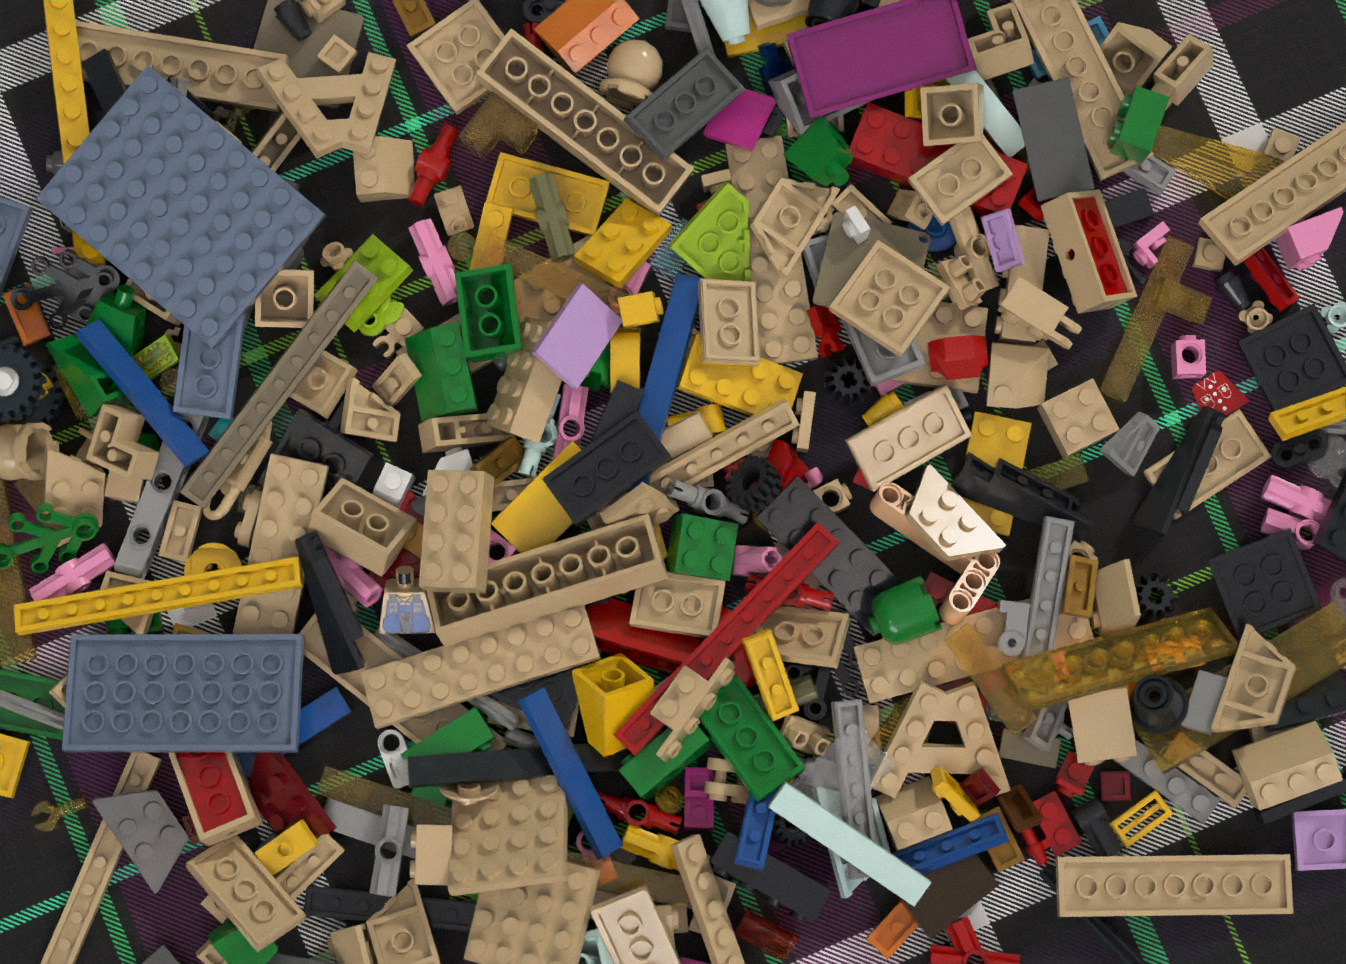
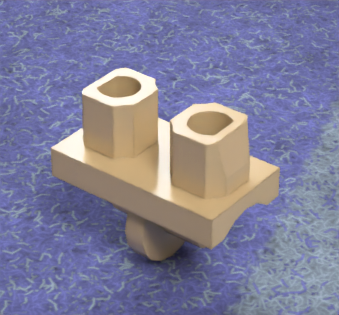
M967 255L941 261L936 265L942 277L940 281L950 286L949 292L944 299L949 297L953 305L957 304L960 310L980 304L982 302L980 297L987 290L985 284L979 278L970 281L966 272L973 268V264Z
M791 714L784 717V722L779 732L790 747L816 756H824L831 744V741L827 738L831 730L826 726Z

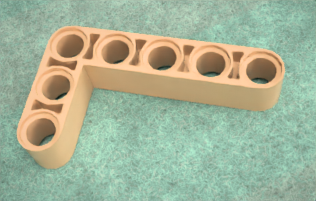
M884 483L870 502L872 513L961 574L939 609V614L946 623L950 625L961 623L974 607L999 568L1000 558L998 554L994 553V551L980 553L979 556L968 558L962 556L956 560L944 561L906 520L914 496L894 483Z

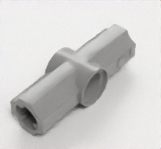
M387 804L383 806L379 838L375 847L376 856L370 893L396 897L410 808ZM387 842H392L397 847V854L392 859L386 858L382 852V848Z

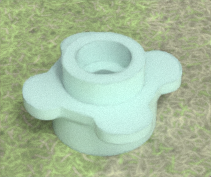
M1339 301L1332 307L1326 306L1322 308L1320 312L1321 317L1325 318L1327 328L1331 334L1338 332V329L1346 328V302ZM1335 315H1339L1340 319L1336 320Z

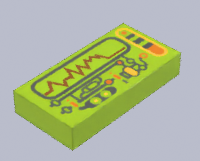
M166 334L131 358L146 376L153 380L180 361V351L171 335Z

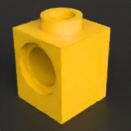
M652 291L618 298L624 328L660 322L659 315L664 314L661 298H655V293Z

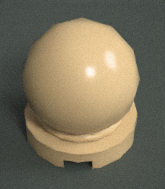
M643 40L624 41L613 48L607 64L609 78L601 80L598 95L606 94L607 102L628 110H633L634 105L638 106L652 94L651 90L657 86L662 76V59L657 49Z
M10 423L0 426V479L9 481L23 478L28 480H44L45 447L52 446L59 452L58 441H53L49 432L52 428L45 423H26L25 425Z

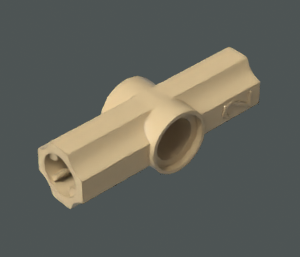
M970 206L949 221L957 242L954 253L956 258L967 255L973 264V268L968 271L970 280L979 278L983 281L987 290L999 286V282L989 258L991 253L987 238L980 233Z

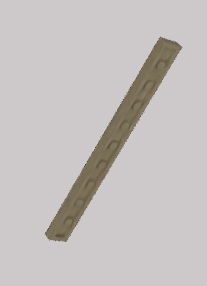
M355 260L350 264L210 449V452L182 486L180 493L204 509L377 281V276Z

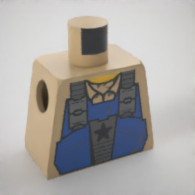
M410 566L398 567L396 569V579L386 580L379 634L435 633L427 591L419 587V578H414V571Z

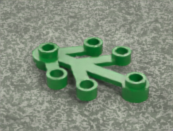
M49 503L39 504L36 507V518L39 522H53L64 526L54 529L26 521V517L22 513L11 514L8 517V527L12 532H24L35 537L9 546L5 543H0V570L9 568L13 564L14 556L43 547L39 554L32 556L30 563L31 570L34 573H44L48 570V563L60 541L69 537L71 538L68 544L59 547L58 558L63 564L76 558V552L82 541L92 539L98 532L99 522L97 518L88 513H81L73 517L54 511L53 506ZM20 521L21 523L14 524L13 522Z

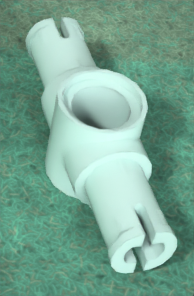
M556 395L540 442L536 443L522 438L525 442L523 446L525 451L518 473L535 478L542 454L546 453L547 447L555 443L558 433L554 426L555 420L553 418L561 395Z

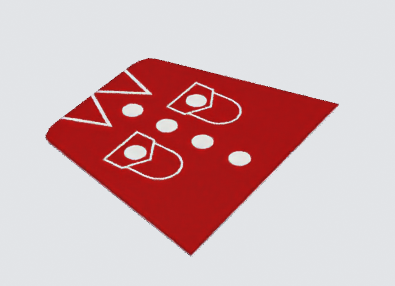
M1221 371L1214 372L1192 387L1200 410L1202 407L1208 406L1227 416L1250 401Z

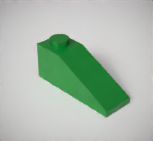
M474 707L400 755L403 760H406L407 757L486 751L493 746L491 740L496 737L479 709Z

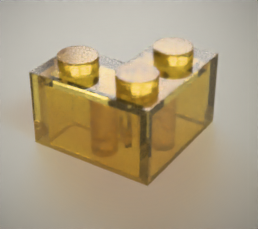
M492 91L458 135V138L463 147L484 161L500 139L523 155L540 134L538 124Z

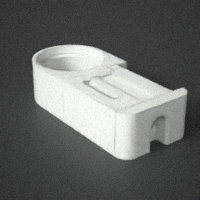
M386 730L378 738V748L393 787L400 789L409 785L407 761L403 760L400 755L408 750V746L404 736L399 731ZM390 734L396 735L400 740L398 749L392 752L386 750L383 745L385 737Z

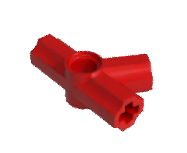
M968 916L953 921L945 928L952 946L931 944L928 964H967L966 961L970 955L978 954L981 958V964H1020V955L983 950Z

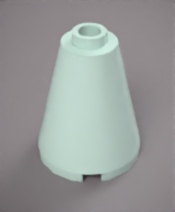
M700 0L723 42L729 41L731 46L746 41L745 35L750 34L748 0Z

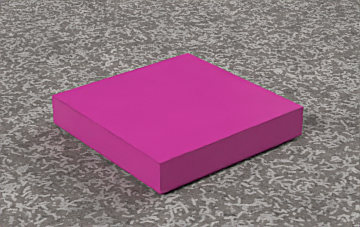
M745 89L744 93L707 124L703 134L709 139L752 152L774 108L776 100L771 96Z

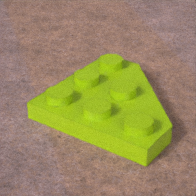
M725 181L668 246L705 279L751 281V270L749 269V201L730 183Z

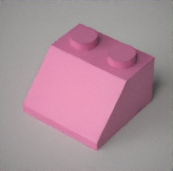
M1342 207L1292 225L1286 229L1284 234L1275 239L1288 270L1297 267L1298 271H1302L1314 266L1315 262L1322 259L1320 255L1329 248L1344 213Z

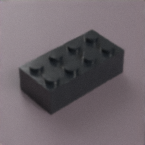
M726 831L710 859V863L714 864L712 870L726 879L729 878L730 874L740 879L738 885L754 894L756 889L765 894L763 899L779 909L782 904L791 909L789 914L799 921L806 923L809 919L815 922L831 890L769 854L766 855L762 871L733 864L739 837Z

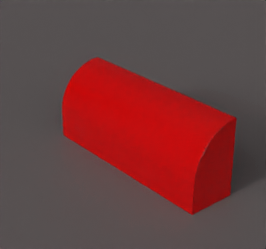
M609 598V604L588 606L587 613L598 649L602 650L604 654L613 656L622 653L634 663L673 673L699 646L701 637L630 627L632 604Z

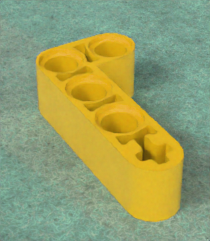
M618 328L610 340L611 393L617 380L640 389V328Z

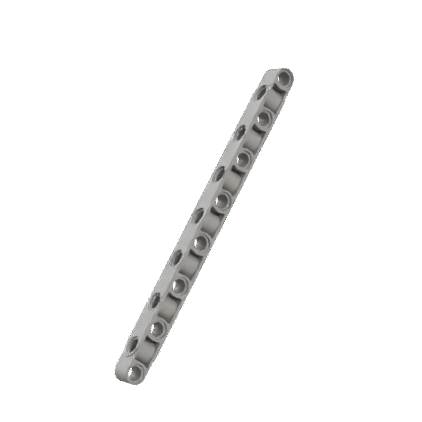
M284 179L293 188L299 191V184ZM255 301L246 312L245 327L255 305ZM178 413L186 423H192V431L201 440L210 417ZM164 441L159 450L160 454L152 480L148 479L114 565L116 572L140 579H145L165 532L173 500L178 499L180 489L190 469V466L185 468ZM164 476H170L172 481L170 487L166 490H161L159 488L160 479ZM147 529L150 532V539L145 544H139L138 534L142 530Z

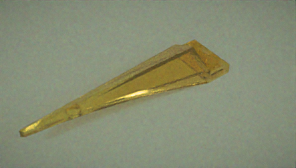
M1161 125L1152 149L1154 155L1227 200L1283 164L1281 161L1265 156V153Z

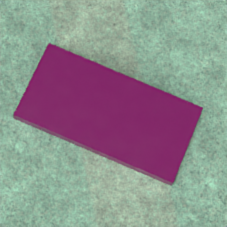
M902 0L786 34L809 118L976 70L957 0Z

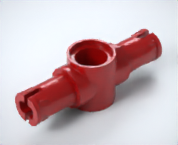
M444 123L434 145H430L429 149L424 148L420 153L415 166L417 180L408 197L410 203L423 207L432 187L436 186L438 181L442 183L451 165V159H449L450 148L458 134V130L455 127Z
M749 573L745 591L751 592L764 577ZM801 583L797 588V596L793 599H786L782 603L785 606L797 605L804 607V605H809L830 611L832 602L824 600L833 601L834 592L830 593L809 588V584Z
M598 790L599 798L605 801L602 804L606 812L618 815L617 819L627 821L634 826H642L649 829L655 827L677 835L679 827L671 825L670 822L680 825L681 816L657 810V806L648 804L643 800H635L626 796L623 799ZM634 804H641L646 809V816L641 821H634L629 815V810Z

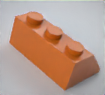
M567 0L533 30L565 70L570 74H576L640 18L625 0Z

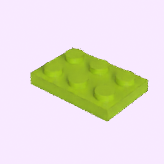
M373 234L344 263V267L338 270L314 295L322 303L354 260L377 276V281L344 323L354 333L413 272V269Z

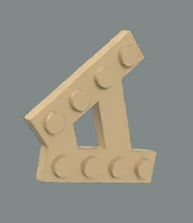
M368 52L362 74L297 78L284 59L280 58L257 68V76L316 159L340 148L370 155L396 59ZM353 103L348 119L327 120L317 107V105Z
M919 680L870 777L871 788L896 798L908 772L930 773L932 769L940 765L948 774H972L978 769L983 768L1000 788L997 795L1011 791L976 685L973 681L951 690L943 691ZM934 721H955L963 744H926L923 742Z

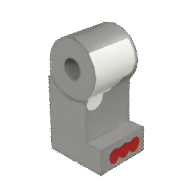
M1006 600L998 601L997 613L1004 614L1002 634L997 639V648L1002 655L1016 656L1024 649L1030 604Z

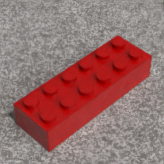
M868 102L849 147L853 156L850 164L913 188L908 182V178L955 144L923 146L922 123ZM998 153L1013 175L971 205L972 211L986 216L1004 209L1011 210L1028 164Z

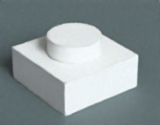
M853 206L845 210L842 226L849 238L853 237L858 245L868 240L871 228L857 207Z

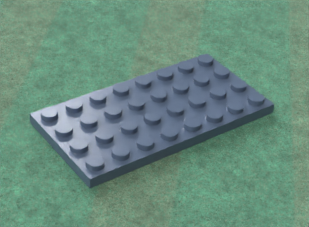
M302 634L71 635L62 751L298 752L304 636Z

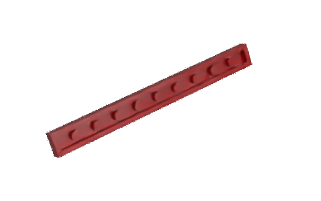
M817 522L619 728L614 736L631 753L637 756L665 727V724L653 717L650 712L683 666L686 665L709 681L725 658L730 659L743 645L742 639L755 633L840 544L839 541Z

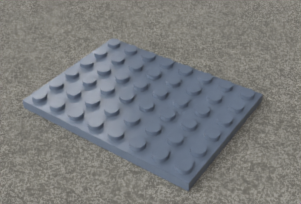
M149 65L146 66L35 198L212 349L216 348L327 216Z

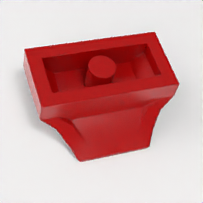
M985 336L947 337L927 343L930 372H939L947 380L979 377L983 367H988L989 365Z
M774 439L767 461L782 477L780 480L782 487L777 489L781 491L796 475L805 482L804 474L809 471V468L798 457L796 449L782 440Z

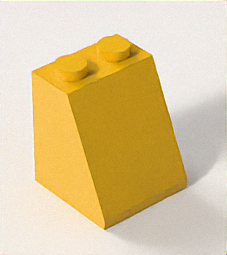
M619 653L572 670L588 743L604 757L627 749L614 734L654 693V679L625 655Z

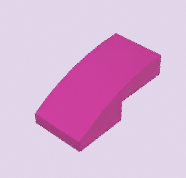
M685 767L684 830H713L714 800H709L710 794L704 793L705 781L714 782V770L700 767Z

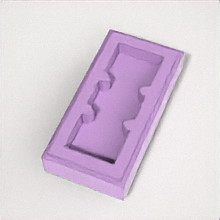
M1004 209L981 217L996 273L1026 264L1011 210Z

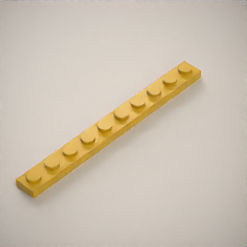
M43 0L64 165L90 134L73 0ZM71 229L73 248L77 255L95 266L106 264L105 257Z
M292 557L15 604V632L20 636L304 588L302 565L299 557Z

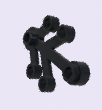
M66 249L61 253L59 262L64 268L75 267L88 275V277L78 279L51 264L46 257L38 256L31 264L32 271L37 275L46 274L60 283L34 290L26 285H20L11 293L10 301L14 308L27 310L34 302L65 295L58 309L52 312L49 317L50 326L54 329H61L66 325L67 315L80 292L93 288L87 302L80 305L76 312L77 318L81 322L86 323L90 316L84 317L81 314V310L88 309L92 314L102 295L112 292L118 287L120 283L118 270L109 264L95 266L80 258L74 250ZM64 255H71L74 261L67 263L64 260ZM36 262H43L46 268L44 270L38 269ZM107 275L110 278V282L103 283L100 280V276ZM17 296H24L27 302L24 304L19 303ZM56 315L62 317L63 323L58 324L54 322L53 317Z
M838 609L830 610V612L845 613ZM847 631L843 647L849 655V664L854 668H859L852 661V656L855 654L853 647L856 645ZM839 660L838 668L832 669L842 684L843 693L847 696H854L860 689L859 683L851 678L842 661ZM800 663L788 666L786 673L789 681L795 680L788 674L791 668L799 670L798 678H800L816 666ZM819 666L815 686L820 699L803 706L804 714L810 720H820L827 712V705L823 700L831 667ZM847 682H853L856 685V690L853 693L846 691L845 685ZM818 703L821 706L819 714H813L810 711L811 704Z

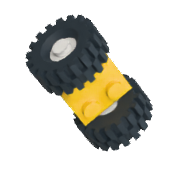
M0 344V420L3 424L15 423L25 425L26 423H45L53 427L55 425L53 421L56 418L58 420L61 419L63 415L60 414L62 408L66 409L67 403L64 402V397H67V391L63 388L65 386L63 380L58 377V374L44 363H40L34 356L22 348L11 344L8 346Z

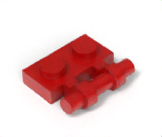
M1052 791L1033 801L1043 818L1038 825L1045 839L1038 841L1032 828L1021 832L1028 846L1026 850L1029 856H1033L1037 865L1040 866L1048 862L1043 850L1050 847L1057 857L1082 844V841L1056 791Z

